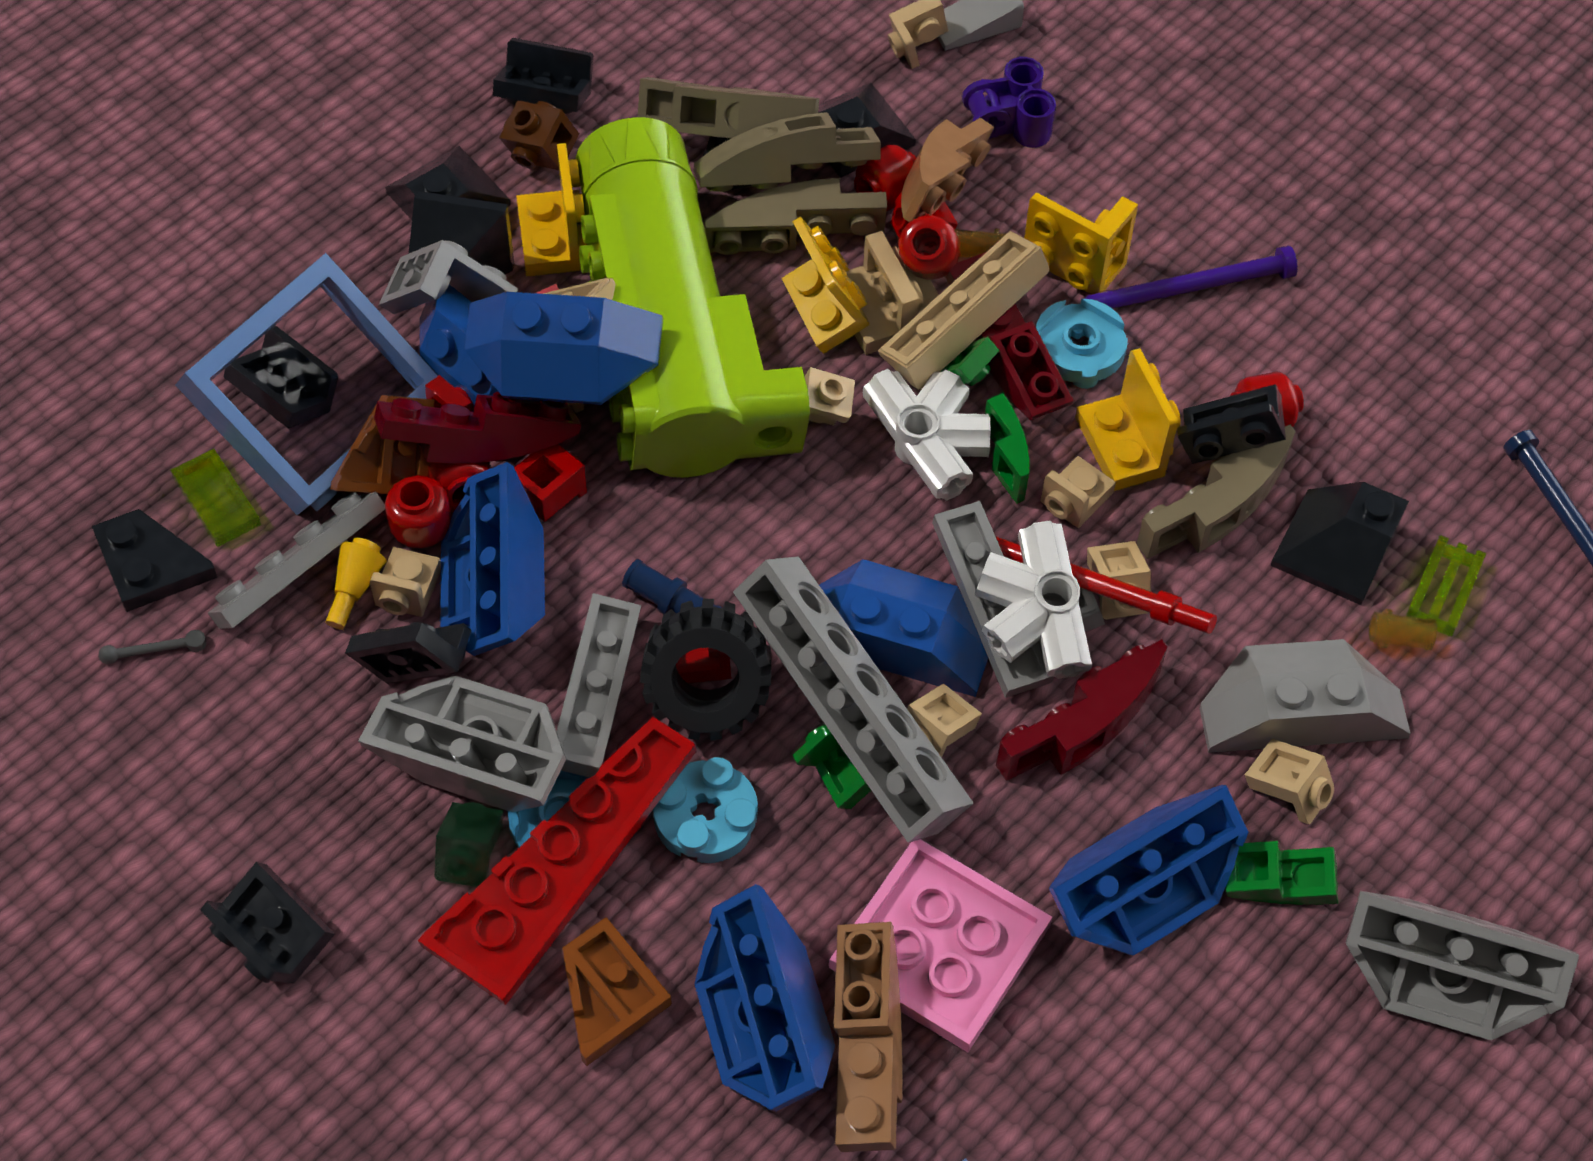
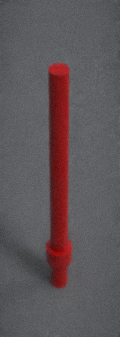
M995 536L1004 557L1023 563L1019 544ZM1070 563L1072 574L1077 579L1080 588L1149 612L1151 619L1170 626L1176 622L1207 634H1211L1217 622L1215 614L1182 603V598L1163 590L1156 594Z

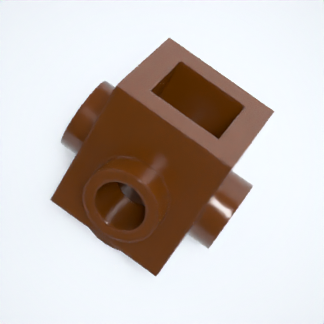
M518 100L510 117L506 120L499 138L512 153L511 158L519 165L529 169L540 166L559 170L557 144L566 143L569 157L580 133L561 109L543 101L533 104Z

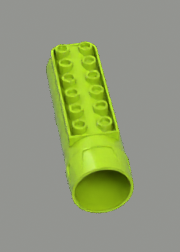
M645 117L620 119L598 128L582 142L576 154L585 215L581 216V231L584 244L587 243V245L579 246L581 272L590 274L591 281L589 282L613 278L616 284L613 301L663 316L658 366L648 373H643L633 383L609 399L612 422H620L622 431L617 433V450L620 462L628 461L630 470L647 468L657 474L669 477H694L719 470L735 459L802 453L810 416L809 395L802 367L764 370L746 295L720 296L699 209L697 183L691 172L684 141L680 133L674 127L661 120Z

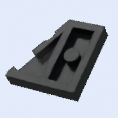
M140 509L92 526L126 612L218 578L212 561Z

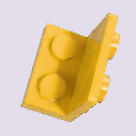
M566 143L557 144L561 191L516 195L526 276L581 271L579 246L587 245V243L584 244L581 224L577 225V222H581V216L585 215L580 189L572 190V187H580L577 159L568 160Z
M1035 193L1029 200L1024 238L1041 247L1049 265V272L1066 280L1076 289L1084 290L1091 295L1105 291L1127 264L1138 204L1122 196L1110 211L1104 209L1095 223L1047 197Z
M800 216L792 222L812 259L781 279L815 345L824 354L870 325L862 310L863 307L868 305V302L855 281L850 282L846 272L850 271L849 266L836 247L832 248L826 235L818 225L811 229Z
M1139 348L1130 351L1121 395L1078 406L1075 419L1102 472L1116 482L1114 491L1165 477L1169 458L1173 454V442L1176 431L1181 424L1177 405L1173 400L1167 399L1161 388L1160 375L1156 366L1153 363L1147 362L1142 350Z

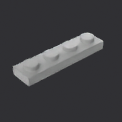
M351 492L332 506L331 509L335 515L321 525L316 520L301 529L293 537L297 544L283 555L277 550L262 559L254 567L258 574L243 585L238 580L223 589L215 597L219 604L208 612L218 628H234L342 542L383 512L385 504L378 494L372 492L358 495L356 492Z
M981 501L935 514L932 524L1005 698L1052 683L1054 677L1047 676L1040 640L1010 663L1006 659L999 657L989 645L986 636L982 632L983 625L1007 607L975 596L990 552L1004 557Z
M595 593L592 594L557 727V734L566 756V761L561 771L592 777L603 764L641 605Z

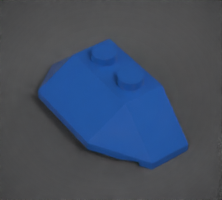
M449 284L439 299L426 302L421 313L420 357L438 376H442L453 387L462 388L469 395L475 407L477 394L493 396L498 390L464 350L471 301Z
M503 292L470 303L464 350L503 398L601 405L633 383L643 373H648L658 366L663 316L601 297Z
M508 462L467 478L463 488V492L466 494L454 510L448 531L441 542L440 627L462 623L468 626L472 631L466 651L473 656L516 641L545 616L544 528L513 465Z
M864 559L819 584L878 669L936 686L944 683L953 691L976 697L989 658L958 586Z
M1219 785L1155 807L1074 855L1067 861L1050 885L1049 890L1073 937L1134 956L1219 903L1233 871L1239 846L1243 847L1249 832L1227 786Z
M755 884L712 908L709 923L712 926L703 945L695 979V988L722 1084L770 1110L778 1111L823 1088L836 1045L805 945L763 887Z

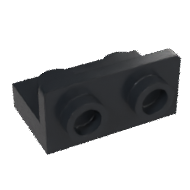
M414 622L407 626L377 629L375 632L353 635L350 638L345 654L386 684L458 672L459 666L465 657L466 646L472 630L464 623L434 628L425 623Z

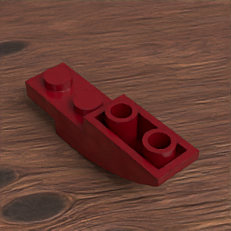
M985 253L957 262L945 276L948 284L951 285ZM1016 304L1010 307L974 340L976 341L988 336L1000 350L988 363L991 367L990 372L1010 400L1029 420L1067 407L1074 402L1033 321L1025 323Z
M495 392L493 396L477 394L473 412L456 404H444L441 408L422 406L417 401L411 399L396 398L392 402L377 401L374 415L381 439L419 443L426 462L483 463L527 455L557 445L580 433L581 423L575 412L566 402H537L503 398L499 392Z
M1161 639L1147 647L1137 645L1123 654L1119 661L1105 668L1095 666L1089 671L1084 672L1076 682L1071 704H1061L1051 710L1045 719L1029 727L1027 725H1019L1006 733L1000 741L996 767L1004 779L1008 781L1048 760H1051L1057 771L1062 775L1103 749L1129 724L1150 695L1161 672L1168 646Z

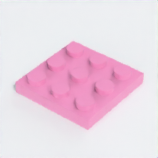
M919 839L910 843L854 924L892 922L897 953L901 1012L968 1053L1048 931L1053 917ZM837 949L829 961V968L835 972Z

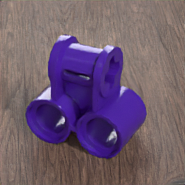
M1029 57L1014 58L1006 64L1003 78L984 79L973 82L962 93L963 105L967 110L971 111L972 122L982 118L994 127L989 139L1013 133V137L1021 145L1029 148H1038L1048 143L1052 136L1056 100L1052 94L1042 90L1043 67L1035 59Z

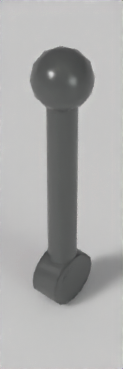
M192 630L186 634L185 638L123 648L105 645L99 650L98 657L102 663L111 665L118 658L186 647L192 652H199L205 648L206 638L202 631Z

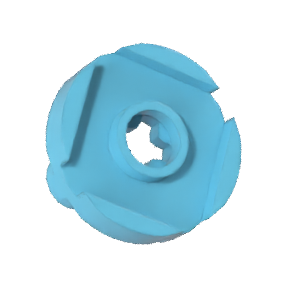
M1081 299L1080 304L1065 305L1066 300L1056 302L1040 315L1036 329L1063 380L1073 382L1079 388L1087 389L1094 387L1098 380L1105 379L1115 373L1124 361L1128 345V337L1126 338L1124 332L1125 324L1116 311L1096 300ZM1082 336H1086L1089 338L1088 345L1080 346L1074 344L1070 337L1080 339Z
M714 757L707 761L690 762L653 809L655 829L665 847L680 857L681 853L690 857H697V862L716 863L729 859L745 848L751 838V832L755 828L758 815V801L755 790L746 776L734 769L732 764L724 758ZM703 802L713 803L717 806L714 809L715 818L708 821L705 816L698 815L694 817L691 812L697 809V804Z

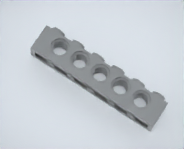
M799 556L765 560L733 591L908 843L939 834L974 804Z

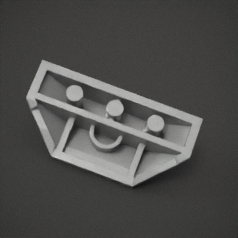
M1344 639L1245 646L1202 701L1199 708L1208 753L1264 749L1271 739L1293 746L1407 739L1411 734L1400 689Z
M459 676L420 685L400 695L395 692L382 696L358 740L361 746L422 783L510 812L543 806L566 761V756L549 708L545 703Z
M1360 891L1346 939L1348 949L1383 1009L1488 1040L1496 1039L1548 1013L1552 1014L1563 1009L1579 958V954L1516 929L1415 900Z

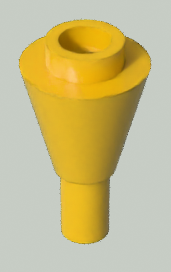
M353 538L352 542H342L340 544L334 591L336 596L325 621L327 625L339 630L345 628L354 603L360 599L369 587L373 573H379L387 563L386 558L380 554L381 548L374 542L363 538Z

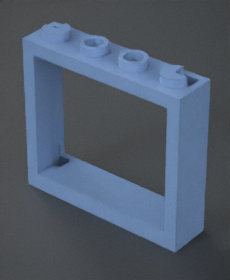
M326 253L185 372L175 384L296 515H299L310 505L317 512L338 493L336 490L331 489V481L349 450L308 485L211 381L319 287L329 295L415 389L407 397L426 399L425 384L438 376Z

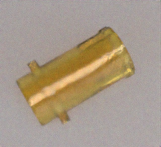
M956 228L955 233L960 241V257L971 258L987 252L1007 233H1000V228H995L994 232L959 230V228Z
M1384 609L1382 613L1374 612L1372 614L1369 624V639L1371 642H1378L1380 648H1387L1389 644L1431 651L1436 641L1437 623H1435V619L1431 618L1422 619L1393 615L1392 609Z

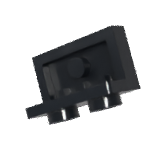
M511 38L507 43L506 65L493 79L492 96L505 98L508 103L516 105L518 100L533 104L543 101L561 109L564 114L578 112L591 94L594 55L587 51Z
M274 326L265 334L261 350L234 360L225 368L223 376L288 429L329 413L339 378L336 371L277 326Z
M1274 384L1183 409L1184 426H1180L1177 429L1178 439L1192 464L1286 440L1282 396L1277 385Z
M259 862L254 863L222 903L207 900L200 909L212 922L209 927L212 934L224 944L236 947L247 958L244 961L245 968L253 976L265 983L278 981L294 984L335 935L267 864Z

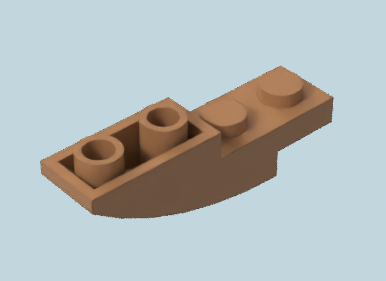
M979 118L960 129L946 119L935 127L923 144L903 186L901 207L905 220L910 222L926 213L932 215L946 200L952 202L958 197L966 184V179L962 177L965 170L972 165L974 167L979 166L990 150L991 145L987 141L994 129L991 124Z
M891 921L838 925L834 1030L839 1036L835 1145L840 1152L896 1150L897 1103H902V1029L894 926Z

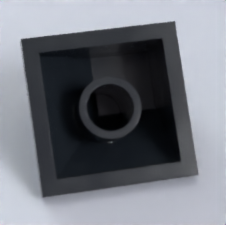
M872 83L819 104L818 113L828 112L836 129L872 127L881 141V148L886 145H897L906 150L916 145L914 136ZM829 162L840 178L855 172L857 166H846L840 162Z
M460 146L385 187L386 193L411 220L416 191L508 204V207L511 205L510 199Z
M416 191L413 204L409 253L441 240L451 241L465 248L468 252V257L483 266L494 267L505 275L513 271L515 262L508 204Z
M1366 482L1308 489L1270 566L1362 605L1397 532L1409 501Z

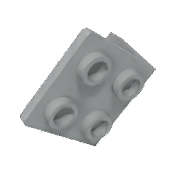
M441 240L400 257L379 305L389 312L396 314L439 299L449 284L471 302L503 292H518V288L506 281V275L500 270L491 266H483L468 257L467 250L461 245Z

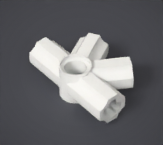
M889 368L875 374L871 381L863 386L864 399L895 441L894 450L897 457L915 468L936 499L942 498L947 501L960 495L962 490L972 482L973 473L960 456L989 457L991 433L989 414H957L969 397V388L962 382L960 376L946 369L943 372H934L917 396L898 371H890Z
M1051 521L1033 523L1031 526L1020 529L1018 532L1023 563L990 552L975 596L1007 608L983 625L982 632L986 636L989 645L999 657L1006 659L1010 663L1040 640L1047 676L1057 677L1058 679L1075 677L1082 672L1089 671L1092 667L1078 602L1080 586L1072 574L1062 524L1052 523ZM1056 593L1065 599L1066 604L1062 606L1050 605L1044 600L1043 595Z

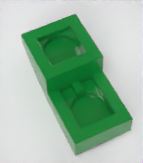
M1004 393L988 399L985 414H989L990 438L995 444L992 471L1015 503L1018 504L1025 501L1029 479L1030 460L1028 445L1019 418Z
M1278 841L1244 843L1243 847L1239 846L1235 865L1226 885L1227 897L1276 904H1339L1334 847L1280 850Z

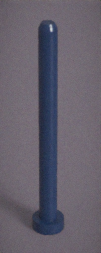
M1524 430L1517 433L1505 443L1504 451L1511 460L1519 459L1593 567V531L1537 451L1536 447L1539 444V439L1532 430Z

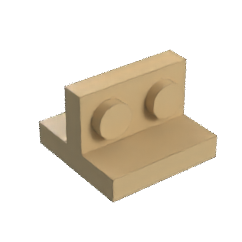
M883 231L865 236L863 266L846 272L850 282L855 281L868 302V305L863 307L862 310L870 325L855 334L865 355L877 352L939 296L931 280L916 277L906 268L899 254V249L896 246H890Z

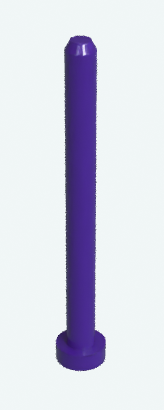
M1288 245L1277 248L1274 256L1087 295L1084 299L1096 300L1114 309L1279 273L1282 279L1297 275V258L1293 248Z

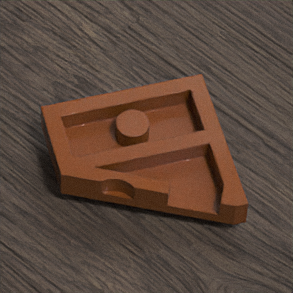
M381 395L378 400L392 402L396 398H406L417 401L422 406L434 407L435 401L432 399ZM375 405L332 479L331 489L336 491L387 494L395 483L406 477L416 475L428 476L429 462H426L419 443L381 439L374 420Z
M607 917L562 947L580 1054L586 1067L672 1005L671 995Z

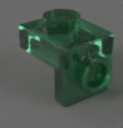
M452 802L436 835L434 872L436 880L478 887L489 877L490 855L503 828L504 810L486 808L479 803L461 804Z

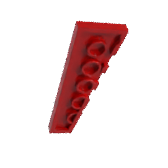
M655 717L649 719L600 766L594 776L587 778L568 796L569 801L548 821L543 820L530 832L531 837L510 857L505 856L491 869L492 874L471 894L468 892L464 894L418 939L421 947L506 1006L697 752L696 744Z

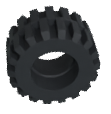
M703 599L702 607L694 608L691 600L682 603L680 612L677 614L672 609L663 615L661 625H654L650 632L648 643L645 646L640 672V683H644L642 694L646 704L653 703L652 714L659 721L665 717L668 718V726L679 733L681 728L688 729L689 739L699 740L700 732H709L711 741L722 739V732L727 728L732 735H735L743 730V721L745 719L752 723L759 716V706H765L769 697L772 660L770 645H766V639L758 627L755 628L753 626V620L746 611L741 616L736 614V605L725 601L723 608L713 607L714 599ZM698 648H712L729 656L735 663L738 673L731 682L721 688L703 690L693 687L683 680L677 671L676 663L689 651Z

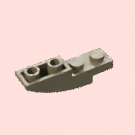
M651 77L640 78L638 117L661 120L682 133L733 138L755 127L777 120L818 113L819 98L742 87L724 88Z
M828 112L800 115L755 127L727 140L694 163V173L700 187H706L711 191L723 192L731 190L733 185L749 184L759 189H770L776 187L778 183L791 182V165L793 164L803 169H815L828 162H840L846 166H862L867 163V160H879L881 156V141L872 127L836 129Z
M840 178L810 180L768 189L743 198L705 220V234L709 251L731 255L743 251L780 253L785 250H796V237L799 233L792 221L800 216L811 229L818 225L825 235L853 233L864 236L879 231L884 232L887 213L886 192L841 193Z
M1291 425L1285 427L1286 440L1216 458L1210 466L1206 485L1201 484L1192 488L1182 499L1168 506L1162 504L1151 509L1142 519L1137 540V546L1145 557L1149 559L1186 539L1189 540L1199 553L1220 541L1241 525L1263 502L1279 478L1296 432Z

